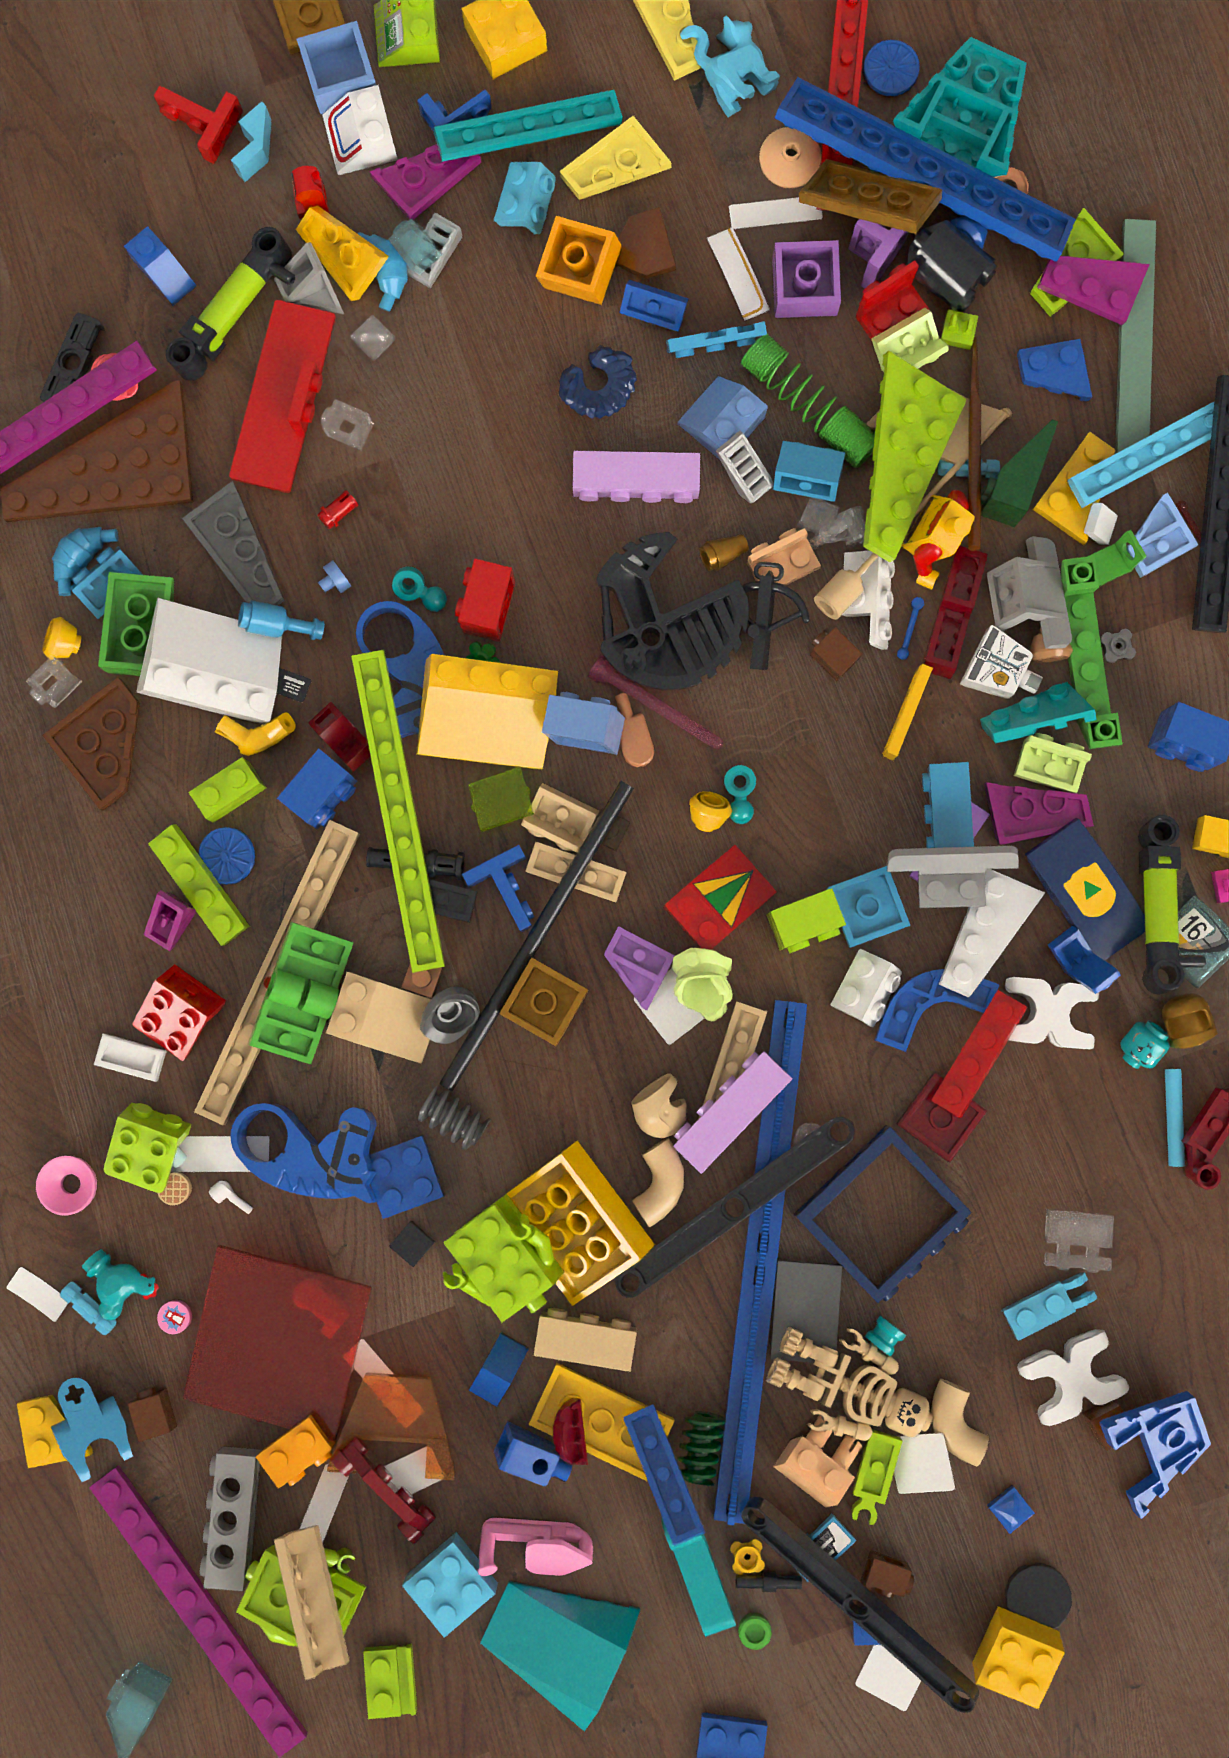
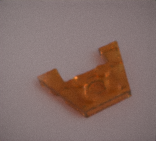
M366 1372L334 1452L338 1448L343 1449L355 1436L363 1440L427 1444L425 1478L454 1480L456 1472L432 1378L428 1376ZM330 1461L327 1472L341 1473Z

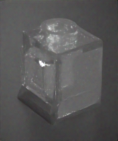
M336 399L332 407L325 409L321 419L322 428L326 436L352 446L360 452L374 424L370 414ZM343 419L356 424L352 433L348 434L339 430Z
M52 654L26 682L32 687L28 693L39 704L43 705L47 702L56 708L82 680L71 673L64 666L65 663L61 659L56 658ZM53 675L57 681L46 691L41 685Z

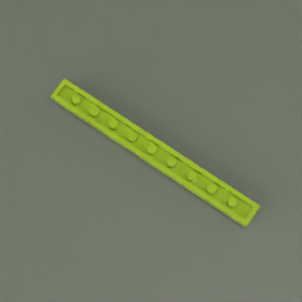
M378 650L352 655L412 973L445 967L385 651Z

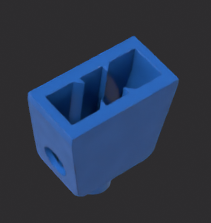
M507 1421L494 1449L499 1469L542 1486H546L551 1477L566 1482L571 1473L572 1464L559 1458L560 1455L557 1453L554 1443Z

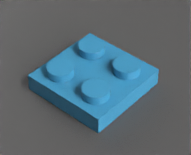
M887 866L827 888V890L833 889L846 925L841 928L849 948L910 926L890 872H887Z

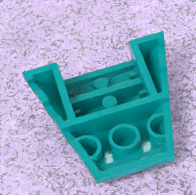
M970 37L946 62L945 67L931 78L922 92L915 95L903 112L900 111L894 118L893 123L902 131L992 177L1007 175L1010 163L1009 157L1014 140V128L1018 117L1017 110L1027 63Z
M508 1581L480 1643L585 1731L598 1713L626 1653L640 1608L614 1605L613 1602L595 1601L581 1598L580 1595L571 1593L566 1595L551 1592V1589Z

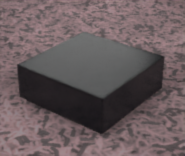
M410 1221L389 1247L410 1266L414 1267L435 1241L414 1222Z

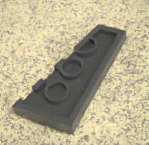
M233 481L182 518L246 603H250L252 600L278 606L285 601Z

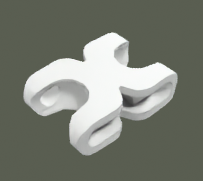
M1021 977L1006 979V991L1025 997L1030 1004L1031 1010L1028 1019L1016 1026L1009 1041L1040 1043L1048 1035L1050 1042L1057 1047L1094 1048V1036L1075 1030L1070 1023L1069 1014L1072 1007L1078 1002L1097 1001L1099 993L1094 994L1082 984L1063 983L1056 986L1052 991L1050 984L1042 979Z
M1094 1329L1070 1338L1064 1345L1063 1358L1054 1351L1045 1349L1019 1362L1017 1368L1020 1375L1024 1378L1034 1380L1049 1376L1055 1380L1056 1391L1053 1398L1040 1405L1038 1409V1417L1041 1424L1051 1426L1078 1416L1082 1410L1083 1397H1086L1093 1404L1104 1405L1128 1392L1129 1386L1125 1378L1115 1374L1096 1378L1091 1373L1090 1364L1093 1357L1106 1349L1109 1344L1104 1330Z

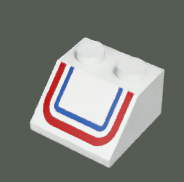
M378 85L348 92L323 114L338 175L398 160Z

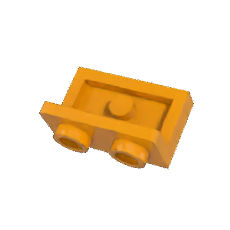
M310 1414L257 1453L255 1457L279 1489L286 1483L292 1486L306 1475L304 1470L313 1463L318 1467L328 1460L332 1455L331 1450L335 1440L332 1437L327 1438Z

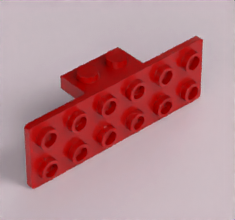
M281 300L274 302L229 474L232 480L281 492H291L308 423H311L314 417L316 393L320 392L323 376L321 373L336 319L334 313Z

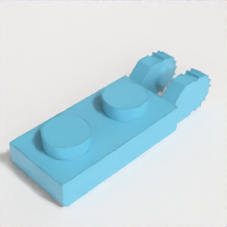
M1085 1272L1076 1274L1062 1282L1056 1281L1003 1308L1002 1312L1015 1338L1019 1341L1076 1312L1075 1309L1082 1308L1095 1301L1097 1295L1093 1290L1084 1292L1070 1300L1066 1292L1083 1285L1088 1280Z

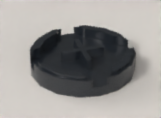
M1034 1563L1019 1567L1009 1577L1005 1588L1006 1605L1009 1611L1053 1629L1059 1627L1068 1617L1072 1606V1594L1066 1579L1054 1567L1044 1563Z

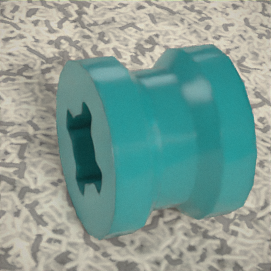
M880 1315L876 1320V1327L868 1331L865 1337L887 1355L892 1356L895 1352L894 1346L898 1341H903L906 1334Z

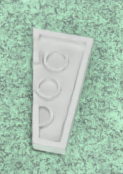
M986 869V906L968 908L939 985L966 997L971 996L1045 892L994 870Z

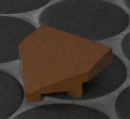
M660 207L630 216L618 238L622 246L615 267L618 265L636 275L640 281L643 278L676 271V263Z

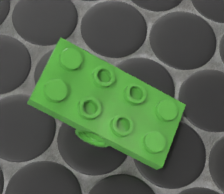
M291 922L248 1044L311 1064L326 1020L331 1017L335 1009L339 994L338 986L353 942Z

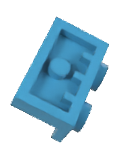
M119 546L114 550L111 547L105 549L96 557L99 563L90 570L86 567L83 568L71 579L74 582L71 586L72 592L97 619L104 615L109 572L143 575Z

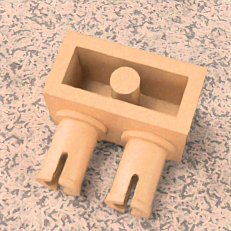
M819 1414L813 1426H818L820 1423H826V1421L822 1420V1417ZM811 1429L806 1437L801 1436L791 1439L773 1467L824 1507L836 1506L855 1478L850 1474L848 1468L863 1446L859 1441L854 1444L856 1439L845 1435L834 1455L830 1458L823 1453L822 1448L833 1431H815Z

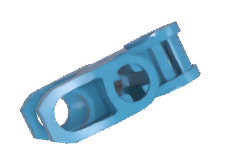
M71 1378L62 1383L58 1391V1400L66 1419L51 1426V1429L63 1456L75 1469L81 1482L91 1478L85 1461V1451L94 1440L104 1438L114 1442L124 1461L133 1457L128 1442L126 1423L114 1397L111 1396L97 1403L91 1387L85 1380ZM74 1385L77 1389H84L85 1393L80 1396L81 1402L79 1404H75L73 1400L67 1402L65 1396L69 1394L68 1387Z

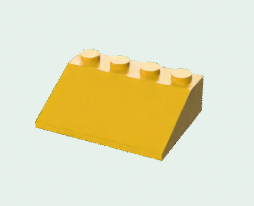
M431 654L425 662L416 755L542 770L548 743V737L542 733L549 695L556 696L558 671Z
M578 1140L506 1193L520 1213L527 1215L529 1225L535 1226L550 1238L554 1259L564 1271L555 1284L572 1306L640 1261L655 1245Z

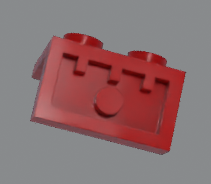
M916 261L911 262L907 266L905 263L898 265L889 273V278L881 283L878 280L874 281L863 290L856 319L871 341L875 336L923 308L930 310L912 285L919 267Z
M174 964L154 981L132 1025L178 1059L184 1061L191 1052L205 1024L222 1010L226 1000Z

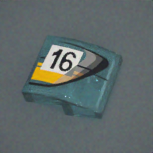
M1194 895L1178 911L1179 955H1203L1206 958V965L1203 968L1183 967L1184 977L1198 989L1229 959V927L1204 902Z

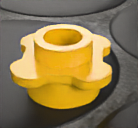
M752 1539L747 1543L734 1541L731 1544L730 1551L734 1554L732 1569L736 1574L758 1573L764 1569L765 1564L760 1554L762 1543L758 1539ZM745 1554H749L750 1559H745Z

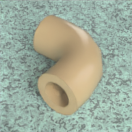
M669 1138L660 1141L642 1154L652 1172V1183L644 1193L634 1198L632 1202L649 1228L662 1220L677 1205L684 1189V1167L677 1150L673 1147L674 1145Z
M940 1379L934 1392L930 1411L933 1414L932 1425L934 1433L944 1434L947 1451L962 1461L978 1466L986 1453L989 1437L972 1429L964 1421L963 1410L970 1392L957 1384Z

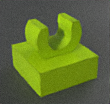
M948 309L941 340L949 346L970 350L973 344L978 316Z

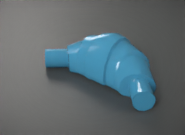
M358 232L357 234L389 256L375 278L378 280L380 291L384 293L379 307L390 312L395 299H400L404 285L408 281L406 257L393 240H387L375 234L369 236Z
M101 527L77 528L60 539L52 557L54 581L58 582L59 596L71 595V579L88 565L94 558V555L103 548L104 543L118 541L117 529L102 530Z

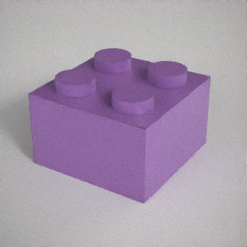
M838 240L776 242L772 256L775 318L837 316L841 304Z

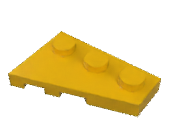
M1089 432L1033 510L1084 546L1089 537L1084 533V529L1093 503L1081 509L1067 480L1113 456L1115 449Z

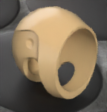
M671 1074L663 1075L650 1083L631 1102L637 1124L643 1132L652 1137L665 1138L676 1134L683 1127L687 1118L685 1099L669 1102V1098L677 1085V1079Z

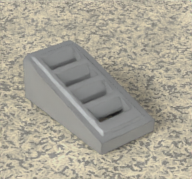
M434 213L407 263V275L431 289L463 237L461 228L439 214ZM438 230L449 237L445 238L444 236L440 235L439 233H437ZM432 240L443 246L442 250L431 245ZM427 252L436 257V262L423 256V254ZM418 262L430 268V273L428 274L416 267Z
M741 431L737 432L716 450L738 494L749 503H754L774 486L769 473ZM742 448V451H740L736 456H734L732 459L729 458L737 450Z

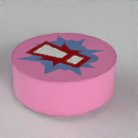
M181 1300L167 1302L160 1308L157 1315L160 1328L168 1334H178L184 1331L192 1320L190 1307Z

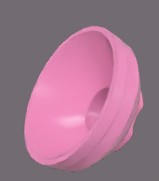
M61 1156L50 1160L42 1167L36 1180L37 1196L41 1204L50 1212L58 1215H71L82 1211L91 1203L97 1190V1179L92 1167L83 1159L75 1156ZM69 1174L77 1176L80 1180V1188L74 1194L68 1193L63 1187V1181Z

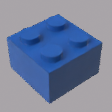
M1177 702L1160 713L1148 747L1156 750L1155 754L1167 760L1177 758L1186 762L1185 766L1187 768L1204 772V769L1209 770L1227 761L1229 756V721Z
M318 748L277 799L306 823L318 829L321 825L323 827L327 826L328 821L334 818L336 814L334 809L340 801L345 803L356 790L354 785L357 780Z

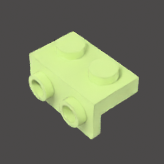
M923 308L872 338L883 372L885 367L882 366L883 355L888 351L918 369L927 363L936 361L940 355L949 350L947 343L939 338L932 313L927 308Z
M1035 733V736L1027 737L1023 742L1013 776L1064 792L1077 793L1085 765L1090 761L1092 754L1084 752V747L1075 743L1067 742L1065 746L1053 742L1054 738L1046 734Z

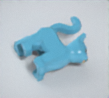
M724 16V29L721 33L717 34V39L730 50L713 58L706 55L710 44L708 34L699 26L691 25L682 29L680 37L682 40L690 37L697 39L694 51L695 59L698 65L705 71L706 79L714 90L717 102L726 116L730 117L741 109L738 101H735L739 96L743 99L754 97L755 90L753 86L744 84V81L750 80L757 87L758 91L765 96L776 89L780 76L776 71H769L766 68L762 52L751 38L752 24L748 21H731L729 17Z

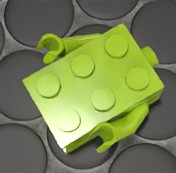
M507 1194L454 1232V1235L443 1242L458 1262L452 1265L454 1275L443 1272L444 1285L449 1289L459 1288L488 1307H491L502 1323L525 1306H527L531 1313H534L545 1305L547 1300L542 1294L551 1288L564 1273L554 1259L550 1238L535 1226L529 1225L527 1215L520 1213Z
M274 1544L264 1551L260 1562L254 1560L245 1576V1579L249 1580L250 1583L236 1613L258 1624L271 1642L298 1647ZM324 1548L344 1635L367 1586L345 1575L350 1571V1568L347 1564H342V1560L346 1558L355 1560L350 1549L341 1548L336 1552L333 1549ZM334 1565H336L337 1568H338V1570H336V1569H334V1568H332V1567H333Z

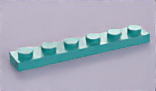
M609 90L435 126L434 136L443 162L622 124L623 116L615 90Z

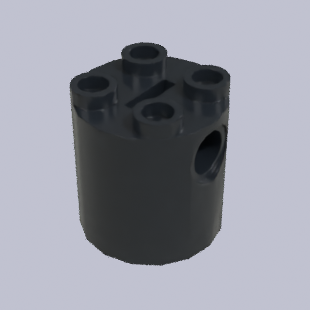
M948 220L923 228L909 246L907 265L913 261H916L919 265L914 279L945 301L954 311L960 309L962 312H965L976 298L974 296L976 288L980 284L985 287L996 273L997 265L994 264L996 259L982 250L973 240Z

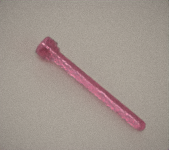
M599 656L587 677L597 683L601 681L604 684L607 682L710 747L716 750L723 747L724 742L720 737L616 673L603 656Z

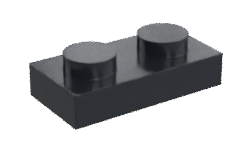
M429 879L435 914L470 923L478 892Z

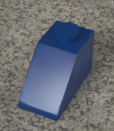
M148 226L124 245L134 263L173 306L196 287L194 281Z

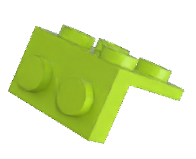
M131 1103L117 1118L104 1165V1172L109 1176L150 1191L162 1193L167 1186L177 1148L189 1135L192 1124L182 1121L179 1116L173 1114L165 1115L154 1111L146 1104Z

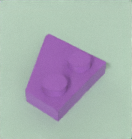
M619 926L604 953L608 962L618 973L641 1007L648 1010L675 955Z

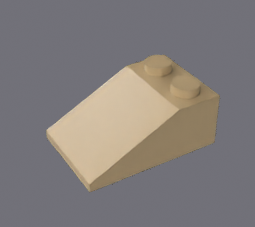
M347 972L326 1033L422 1064L430 1039L422 1034L420 1024L422 1014L431 999L352 972Z

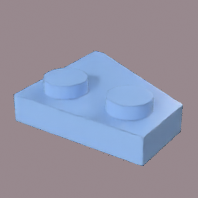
M1168 493L1159 499L1135 535L1146 554V558L1135 567V570L1141 578L1198 546L1197 541ZM1129 544L1127 551L1134 558V549Z

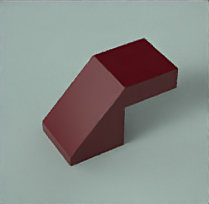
M332 702L327 704L308 722L314 731L353 772L371 756L368 740Z

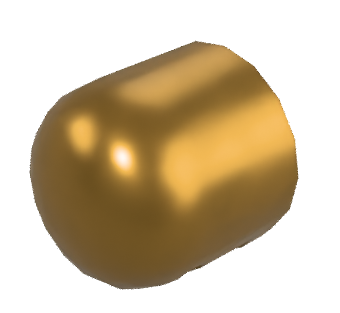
M1183 994L1170 999L1164 1004L1162 1016L1169 1035L1170 1047L1177 1049L1194 1047L1203 1044L1218 1034L1209 1005L1202 996L1198 994Z

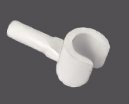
M219 1181L209 1190V1194L218 1204L228 1198L230 1202L247 1214L253 1209V1207L234 1193L227 1181Z

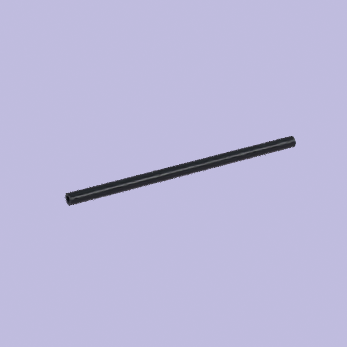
M619 782L441 1079L440 1085L450 1091L455 1089L530 959L536 954L633 792L634 788L625 782Z

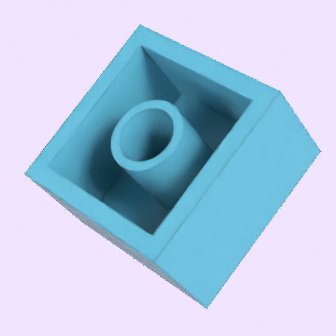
M455 1532L406 1574L402 1586L445 1638L495 1595L498 1582L492 1575L481 1576L478 1574L479 1559L459 1534Z

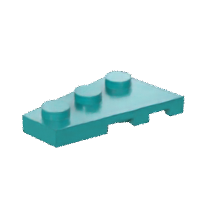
M1066 681L1062 684L1053 685L1048 690L1034 696L1025 697L1020 702L1009 707L995 710L990 715L981 718L980 721L982 729L996 744L1034 735L1037 728L1055 726L1056 730L1068 727L1067 721L1084 718L1086 723L1095 721L1097 718L1095 709Z

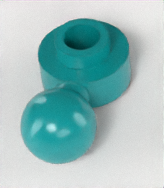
M403 567L395 573L392 588L395 595L400 599L412 601L419 597L422 599L424 607L433 612L442 610L447 603V595L443 589L436 586L429 588L424 586V576L418 569ZM411 578L415 584L408 586L403 580Z
M737 765L726 773L724 786L727 792L734 796V801L730 805L732 808L730 819L737 824H745L752 819L754 814L752 804L747 801V795L756 786V776L747 766ZM740 775L746 779L744 787L738 788L735 786L734 778Z

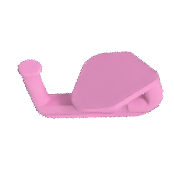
M490 1518L483 1523L478 1574L481 1576H489L497 1571V1566L494 1564L495 1540L528 1542L526 1544V1568L535 1574L562 1576L592 1564V1539L586 1531L572 1523ZM567 1542L579 1543V1547L576 1548Z

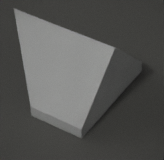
M306 243L284 267L295 274L294 283L287 285L278 278H274L284 301L323 311L344 314L312 243Z

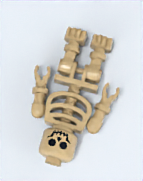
M788 1327L782 1338L779 1351L790 1356H794L797 1351L799 1356L804 1359L807 1357L814 1359L813 1365L819 1367L816 1376L809 1374L808 1378L801 1376L800 1371L796 1369L790 1371L789 1367L791 1364L776 1357L769 1369L767 1382L777 1387H782L784 1382L787 1388L792 1390L794 1388L804 1391L803 1395L813 1400L819 1401L822 1398L821 1404L829 1408L832 1406L838 1389L844 1392V1412L849 1418L856 1421V1423L846 1421V1417L840 1415L837 1418L831 1417L821 1410L812 1409L810 1412L814 1415L820 1414L822 1420L826 1421V1423H820L818 1426L808 1423L807 1425L815 1431L830 1430L834 1431V1435L837 1436L847 1434L855 1439L866 1441L872 1435V1429L869 1424L880 1426L885 1417V1424L889 1429L907 1437H915L921 1430L924 1432L928 1430L933 1418V1414L929 1412L928 1400L924 1396L906 1388H900L895 1391L897 1381L889 1375H893L898 1371V1362L891 1356L884 1355L877 1350L878 1347L872 1342L870 1344L867 1343L858 1331L846 1328L847 1332L854 1334L855 1341L858 1342L857 1345L854 1343L848 1345L843 1339L839 1340L840 1344L847 1349L857 1351L862 1355L861 1358L864 1361H872L878 1368L871 1365H863L855 1370L850 1378H846L844 1374L850 1362V1356L841 1353L838 1359L837 1351L824 1345L820 1348L813 1344V1340L808 1338L803 1340L801 1339L803 1336L801 1331ZM825 1370L833 1373L829 1382L822 1380ZM872 1373L864 1381L863 1385H861V1383H858L864 1375ZM880 1379H882V1380L877 1384V1386L875 1387V1389L873 1390V1389H872L873 1386H874ZM853 1395L854 1397H857L856 1413L854 1412L852 1407ZM866 1402L869 1403V1404H868V1408H867V1416H866V1410H865V1409H866Z

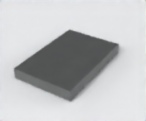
M777 1260L770 1359L775 1360L778 1357L787 1361L814 1363V1359L810 1357L804 1359L799 1356L797 1351L794 1356L779 1351L782 1338L788 1327L801 1331L803 1333L801 1339L803 1340L808 1338L813 1340V1344L820 1348L824 1345L837 1351L842 1265Z

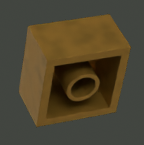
M531 958L499 1014L552 1045L557 1046L589 990Z

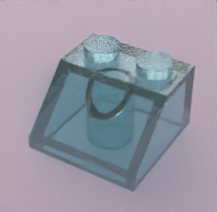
M140 1661L137 1662L131 1671L127 1668L125 1669L107 1697L112 1702L106 1712L118 1758H129L143 1738L173 1680Z

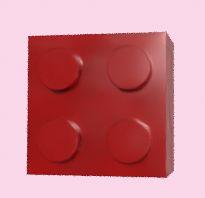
M474 558L472 568H466L463 579L466 593L464 598L459 597L455 610V616L458 617V623H460L464 634L497 642L501 641L516 583L511 567Z

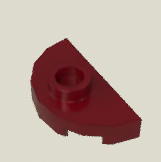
M571 1398L563 1403L553 1423L555 1449L562 1460L572 1465H588L580 1398Z

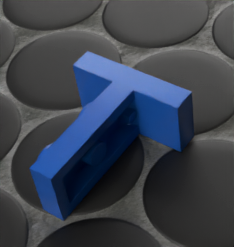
M517 845L463 873L462 876L470 888L492 877L519 930L523 932L533 927L530 919L535 916L526 900L520 903L515 893L520 887L513 873L506 874L504 871L526 859L520 845Z

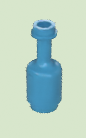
M252 600L250 603L242 602L240 607L238 627L245 628L246 632L278 638L282 636L285 630L309 634L311 640L322 639L324 621H320L318 618H314L312 622L289 618L286 614V609L282 606Z

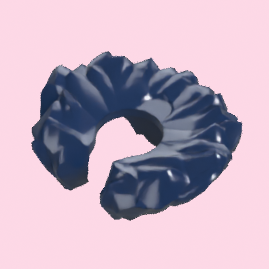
M599 345L596 351L589 352L588 361L593 369L597 367L606 372L608 376L606 386L599 391L588 389L583 382L582 369L571 364L569 368L562 372L559 380L560 398L581 416L586 414L592 419L594 417L600 419L605 415L610 417L613 413L618 412L621 407H625L630 399L631 392H635L634 383L637 377L631 365L632 357L623 351H614L611 347Z

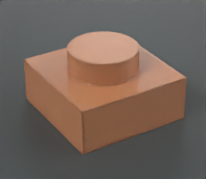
M410 963L401 988L433 998L443 968L412 973Z

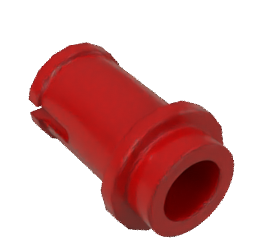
M345 490L326 508L322 506L320 508L321 512L317 516L328 529H331L333 526L337 528L339 526L338 522L359 505L352 495L349 496V492Z

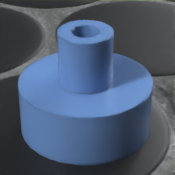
M333 560L323 566L328 576L318 583L325 593L334 586L337 587L340 593L351 587Z

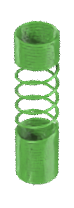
M769 334L761 336L746 352L741 360V365L752 376H755L759 382H764L768 379L766 383L768 390H772L783 383L778 394L779 400H786L795 394L790 405L793 412L800 410L808 404L802 416L803 422H809L820 415L814 427L815 433H819V437L824 439L828 445H831L835 451L845 452L844 460H847L851 466L858 468L873 453L875 431L870 429L865 422L863 423V420L854 414L850 408H847V406L841 407L824 427L817 431L820 421L837 399V396H834L814 416L805 420L809 408L825 388V385H822L806 402L793 409L797 397L813 377V374H810L793 392L781 398L786 384L801 366V363H798L779 383L769 387L774 373L789 355V352L785 351Z

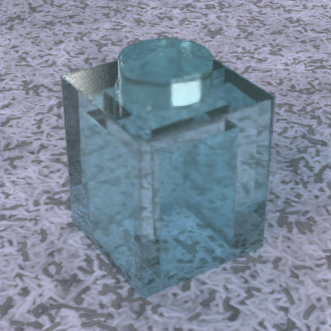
M413 219L403 221L393 230V235L388 239L410 269L419 275L443 255L422 226Z

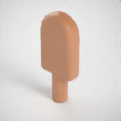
M627 693L616 695L615 700L619 712L625 717L620 740L623 756L631 766L637 768L644 767L652 761L654 756V746L645 717L642 713L633 715Z

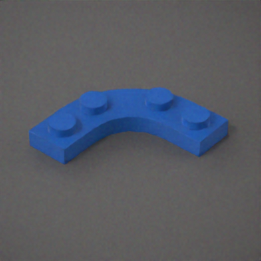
M944 969L919 974L904 983L892 996L874 1040L906 1052L916 1023L927 1008L935 1003L946 1001L957 1003L984 1014L1000 985L983 978L972 995L966 997L939 985Z

